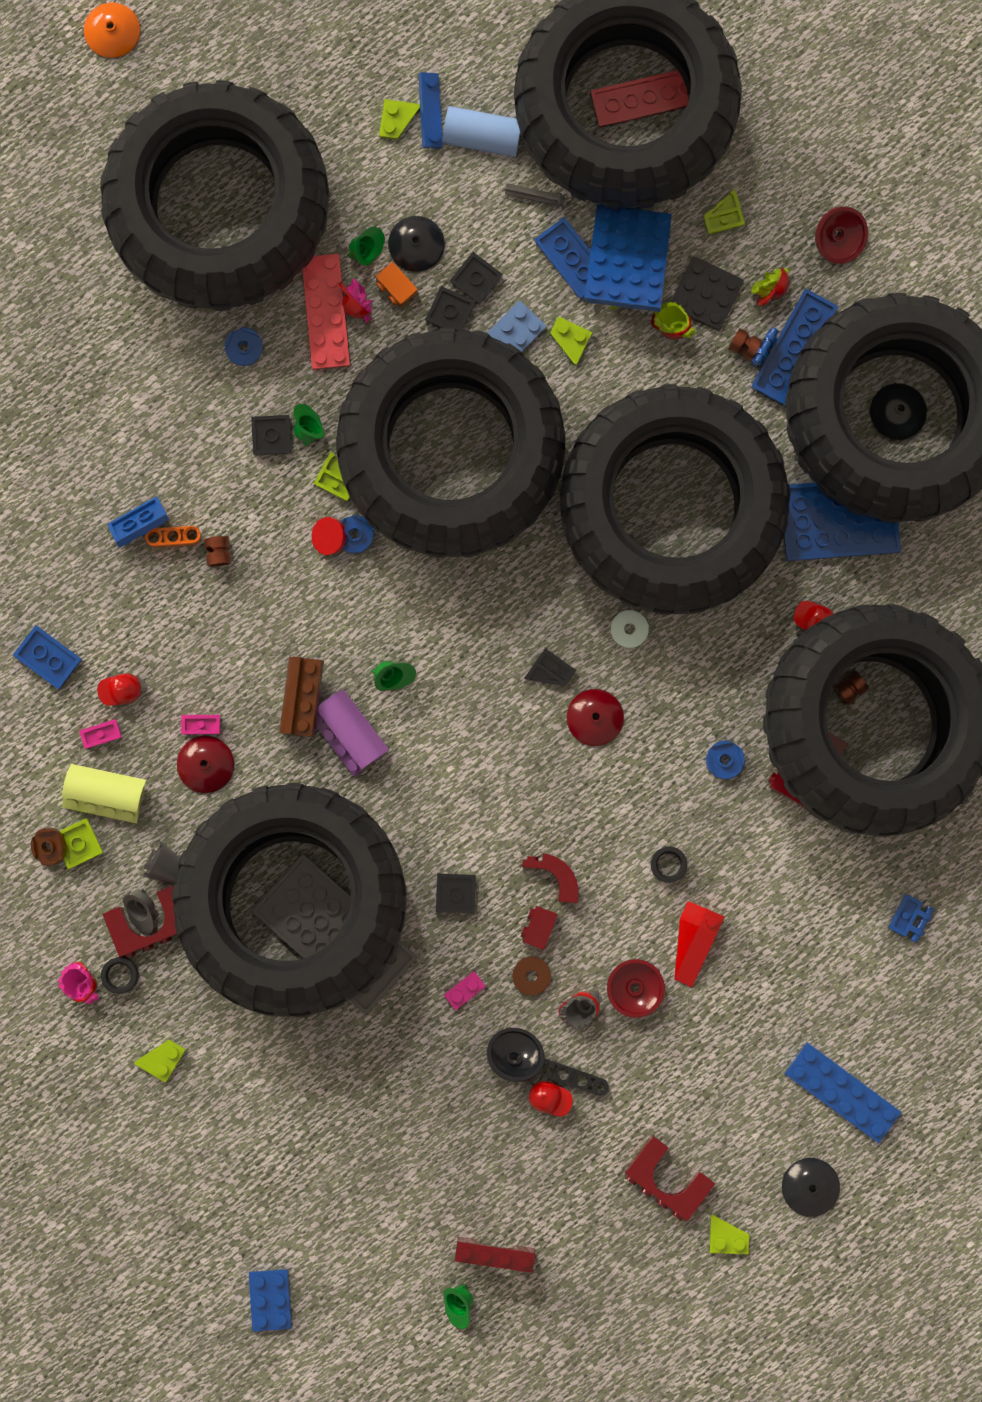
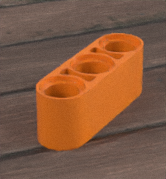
M195 526L154 528L145 535V540L153 548L193 546L201 542L202 534ZM192 531L198 534L195 540L188 539V534ZM178 533L179 536L176 541H169L170 534ZM153 534L159 535V540L156 543L150 542V537Z

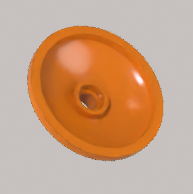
M105 3L99 5L86 18L84 24L85 40L88 46L102 57H122L128 54L139 40L140 24L138 18L130 8L123 4ZM109 24L114 25L111 29H108L107 26Z

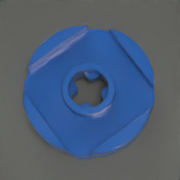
M243 327L232 331L225 340L226 355L232 363L238 366H251L262 355V340L257 332L250 328ZM246 342L249 349L242 352L239 345H243Z
M352 515L341 520L347 534L346 543L342 550L351 554L362 553L367 550L374 538L373 528L367 520L359 515ZM356 529L360 536L353 540L349 533L350 531L354 532Z
M730 741L715 743L706 755L708 770L713 776L720 779L735 777L742 770L745 762L742 749ZM722 755L730 757V761H728L727 763L728 765L720 763Z

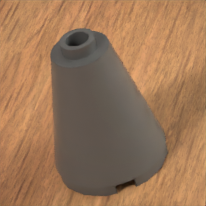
M159 841L156 844L159 848L152 850L145 863L144 869L147 871L142 872L141 875L175 885L180 857Z

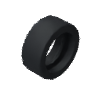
M672 846L663 847L653 854L650 862L651 871L659 881L673 883L684 876L687 870V859L678 848ZM666 853L676 855L680 861L679 871L672 876L663 875L658 869V860Z
M125 957L110 959L101 970L102 984L112 993L123 994L129 992L138 982L139 972L137 966L133 961ZM116 964H124L130 969L131 979L125 986L116 987L109 980V971Z

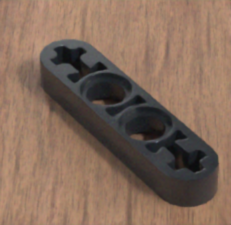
M544 1059L543 1065L547 1062L548 1066L553 1069L554 1065H557L555 1077L550 1076L552 1074L551 1071L542 1073L541 1069L539 1072L543 1077L598 1096L605 1095L609 1090V1085L605 1079L549 1059ZM563 1068L569 1071V1076L565 1080L558 1077V1071ZM579 1075L586 1076V1085L579 1086L576 1083V1078ZM591 1078L595 1079L593 1083L599 1084L600 1081L603 1082V1086L606 1087L605 1090L597 1092V1088L591 1086V1090L587 1089Z

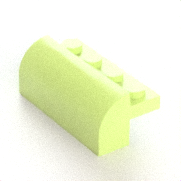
M71 764L63 785L62 808L137 824L141 802L145 794L146 780Z

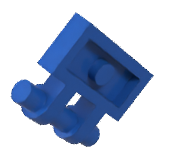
M774 327L769 329L751 361V366L757 369L759 364H764L769 354V348L772 349L777 340L778 329Z
M905 894L888 929L904 937L911 931L913 935L910 940L917 943L919 938L923 937L925 933L923 930L928 921L930 922L932 919L931 915L934 908L927 906L923 912L920 910L923 902ZM916 916H919L921 919L917 927L912 924Z

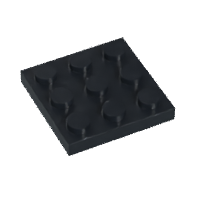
M693 256L671 302L681 305L690 318L720 332L744 279Z

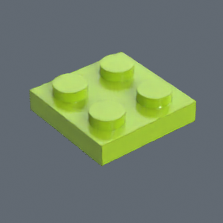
M88 818L60 830L67 844V852L63 860L68 870L104 853Z

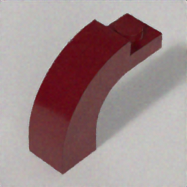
M544 853L542 861H538L539 857L527 856V860L523 859L522 868L544 869L556 877L559 884L558 902L578 903V883L573 871L564 861Z

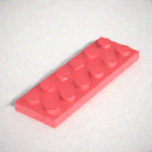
M677 70L590 90L599 128L686 108L688 104L687 89Z
M339 254L313 256L310 263L302 268L312 370L350 366L345 309L342 306L343 290L339 286V283L342 282Z

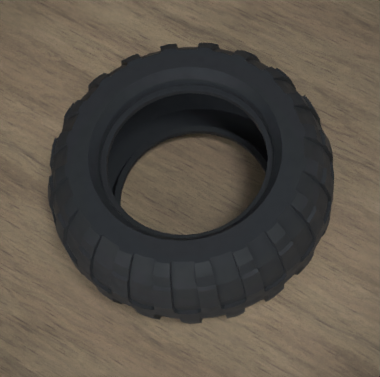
M562 0L554 6V10L545 19L543 18L535 26L518 60L514 85L516 120L524 140V145L529 155L541 167L544 175L554 184L560 185L579 200L585 202L588 200L602 204L604 208L619 209V207L645 209L654 207V204L668 199L674 200L686 194L688 189L711 174L715 165L720 161L731 144L740 114L742 83L737 56L733 47L726 39L719 22L712 15L709 16L704 12L696 0ZM615 46H641L659 53L673 64L685 83L688 93V104L683 115L672 129L654 141L635 146H620L604 142L588 133L577 122L569 108L566 98L567 91L577 70L593 55Z
M216 80L215 84H198L197 81L183 84L181 89L174 90L168 94L162 92L151 99L152 103L139 113L135 111L125 123V129L118 139H114L107 154L108 161L100 181L102 218L108 236L127 269L153 293L192 309L199 307L215 309V311L231 310V307L250 304L251 306L264 301L266 296L278 289L283 290L293 282V278L312 260L315 255V249L320 242L321 236L324 235L327 225L330 198L327 172L313 135L285 104L273 100L267 96V93L250 86L249 89L236 86L230 81ZM226 145L249 152L258 158L271 172L275 180V193L271 209L260 227L249 237L236 244L214 249L189 245L171 235L159 222L157 203L161 184L172 166L188 153L207 146Z
M889 293L884 297L859 300L841 312L835 313L807 341L794 365L786 393L787 434L798 456L797 461L800 467L819 486V490L823 495L847 507V510L853 514L876 518L885 523H897L900 521H927L933 517L958 509L982 490V329L969 318L970 314L959 307L954 309L940 303V299L933 296L923 295V297L906 296V293ZM890 355L914 358L933 368L949 386L956 403L957 426L949 448L931 459L913 463L887 460L868 450L853 434L844 413V386L848 375L869 360Z
M445 327L440 328L438 331L417 332L408 335L403 341L381 350L375 355L374 360L358 373L340 408L336 452L342 480L349 497L373 529L404 549L427 554L430 557L444 558L473 557L494 548H500L533 525L555 493L564 463L566 442L559 401L546 381L543 372L537 366L533 365L530 360L523 356L521 351L515 346L492 338L488 333ZM484 385L489 387L492 391L485 389ZM447 388L468 390L489 400L504 416L513 439V450L510 460L500 477L484 491L467 498L455 500L430 497L411 487L395 469L389 452L393 428L406 407L426 393Z
M667 384L644 391H634L614 404L608 405L597 414L595 419L578 436L566 461L560 488V511L562 528L572 554L597 587L629 607L639 608L659 615L696 614L723 603L725 604L748 589L762 575L774 559L788 525L790 485L787 481L784 468L785 463L780 451L776 448L768 435L769 432L760 421H756L738 402L711 392L712 390L702 387H678L676 384ZM668 444L688 446L709 456L725 473L734 497L733 520L726 536L709 550L689 557L674 558L661 556L638 545L623 529L614 507V482L622 468L633 457L649 448Z
M896 604L855 606L832 614L805 630L781 656L773 678L768 684L765 696L767 702L766 713L763 717L764 733L767 734L770 749L768 754L773 767L777 768L785 782L784 787L792 797L797 798L807 808L808 812L817 819L824 820L842 831L853 834L857 833L875 837L900 835L941 821L957 806L963 804L973 793L976 783L982 776V662L979 658L973 657L964 645L966 641L955 631L947 630L938 623L939 620L923 612L917 613ZM879 662L895 667L916 683L927 701L931 716V736L927 750L919 764L900 780H879L858 772L840 756L832 743L826 719L828 698L838 677L851 664Z
M287 783V785L270 787L261 786L236 799L232 798L221 805L217 812L199 825L186 851H183L178 863L179 869L172 891L175 930L187 955L186 957L193 968L213 990L232 1003L266 1016H310L338 1008L360 992L366 990L392 959L405 925L407 894L403 870L398 855L384 830L358 804L332 790L306 786L301 783ZM292 841L310 843L333 854L347 871L351 886V905L346 922L339 934L329 945L306 958L281 961L260 956L244 945L232 921L230 902L235 880L244 865L254 855L269 846Z

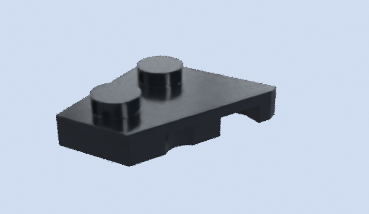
M545 648L524 679L566 686L577 670Z

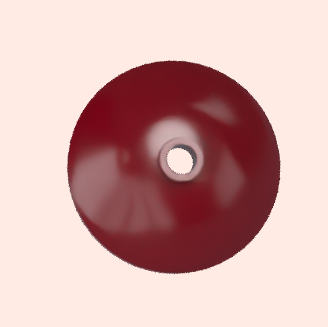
M847 206L835 207L825 213L820 219L815 232V242L819 253L826 260L837 264L848 263L857 258L864 250L868 240V226L865 218L859 211ZM837 230L838 234L837 236H834V233Z
M589 689L581 692L571 701L567 710V725L571 734L578 741L589 746H602L611 742L618 736L624 723V713L618 699L611 693L601 689ZM594 713L599 714L598 720L592 718Z
M212 736L193 738L182 747L178 754V775L181 781L195 792L212 793L218 791L229 782L233 775V754L229 747L218 738ZM203 760L208 762L206 767L201 766Z
M631 959L620 963L611 972L607 981V995L610 1003L618 1012L628 1017L639 1018L651 1014L660 1006L664 998L665 983L660 971L653 964L644 960ZM634 984H637L639 986V990L637 992L632 991V986Z

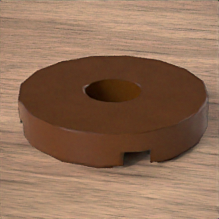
M46 827L38 830L35 836L32 837L31 851L34 858L38 859L42 865L52 866L64 859L67 852V844L60 831L55 828ZM47 842L51 845V851L46 849Z
M527 957L516 964L512 977L514 985L519 991L527 995H536L547 988L550 983L551 974L549 967L543 960L537 957ZM530 970H534L537 973V979L533 982L526 979V973Z

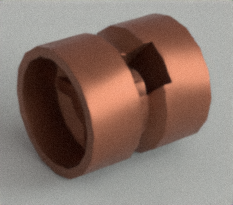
M739 328L728 350L735 354L741 353L742 358L751 362L763 340L756 336L750 337L749 332Z
M228 536L204 539L205 550L208 551L206 555L208 567L232 564L231 553L227 551L230 548Z
M855 670L845 677L846 681L841 680L833 686L834 690H838L837 694L843 701L846 700L845 704L847 706L856 700V695L861 696L869 690L865 680Z

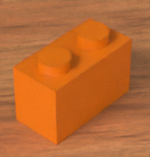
M393 261L375 276L376 286L382 292L386 291L390 295L388 299L394 306L399 305L402 308L418 294V289Z

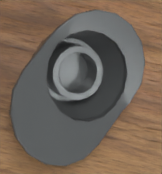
M140 890L134 895H125L123 904L131 923L139 932L143 934L151 933L154 929L151 915L155 906L154 901L147 895L145 890Z

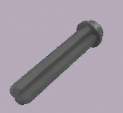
M509 183L505 187L506 195L556 205L557 208L559 206L563 207L565 196L562 193L555 194Z

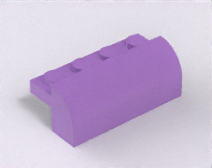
M344 689L335 693L318 706L316 727L354 777L389 751L388 747Z

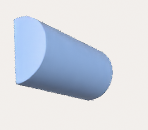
M448 106L442 144L516 157L521 133L516 118Z

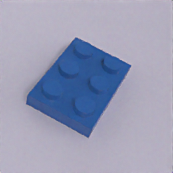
M156 496L107 525L120 548L128 545L132 540L146 535L157 526H162L170 519Z
M37 625L34 626L13 654L15 658L58 690L61 689L82 661L80 657Z
M288 1269L249 1272L252 1332L291 1329Z

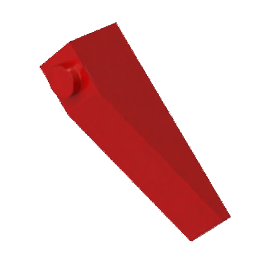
M687 901L679 922L674 980L690 987L693 986L725 916Z

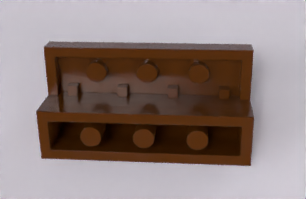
M289 657L279 734L298 737L315 736L324 666L323 660Z

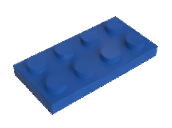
M563 217L536 237L534 242L581 300L585 297L591 250L565 217Z

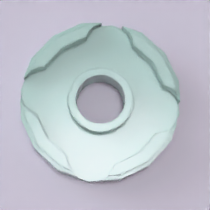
M634 610L620 612L611 624V635L614 641L624 648H635L641 645L646 640L649 632L646 618ZM627 624H632L635 627V632L631 635L626 634L624 631V627Z

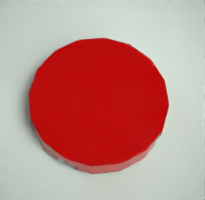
M324 517L318 520L311 533L314 548L324 555H333L340 552L345 546L347 539L344 524L339 519L333 517Z

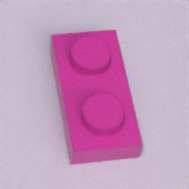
M181 715V734H220V715Z
M117 719L79 730L84 749L122 738Z
M473 971L445 993L444 996L453 1008L457 1010L482 990L485 984Z

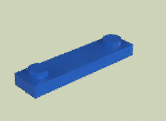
M420 72L418 79L422 148L441 149L443 145L439 74Z

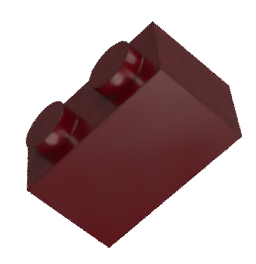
M536 906L535 909L531 908L527 917L530 923L528 927L524 926L520 936L523 938L522 942L544 950L558 914Z

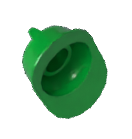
M376 226L369 227L360 236L352 239L347 256L363 266L371 264L381 254L385 243V236L382 230Z
M296 405L293 410L296 421L294 434L303 442L304 446H308L317 439L323 438L325 432L320 417L309 405Z
M384 661L372 669L375 687L380 691L402 689L412 683L416 677V669L409 663L395 664L391 661Z
M463 1284L455 1288L445 1289L443 1292L445 1312L450 1322L458 1329L467 1328L470 1323L469 1311L474 1304L473 1296L468 1291L467 1285Z

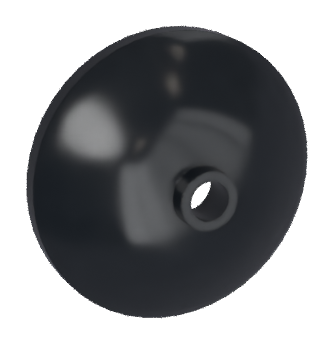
M410 216L402 219L393 227L388 239L389 253L394 262L401 268L411 272H421L435 266L441 259L445 247L444 236L439 226L434 221L423 216ZM418 238L420 241L419 243L415 244L413 243V239Z
M894 383L883 387L876 393L870 405V418L876 430L883 436L894 440L908 439L917 434L923 427L927 417V406L923 396L915 388L907 384ZM902 406L904 411H898L897 407Z
M506 1028L497 1032L487 1046L486 1056L489 1066L496 1075L510 1082H525L534 1078L540 1072L544 1063V1050L540 1041L532 1033L521 1028ZM510 1059H515L516 1062L513 1063Z
M800 1159L793 1163L783 1176V1197L787 1205L800 1215L809 1217L822 1215L828 1212L838 1200L840 1193L838 1175L828 1163L821 1159ZM810 1185H815L816 1189L814 1192L809 1191Z

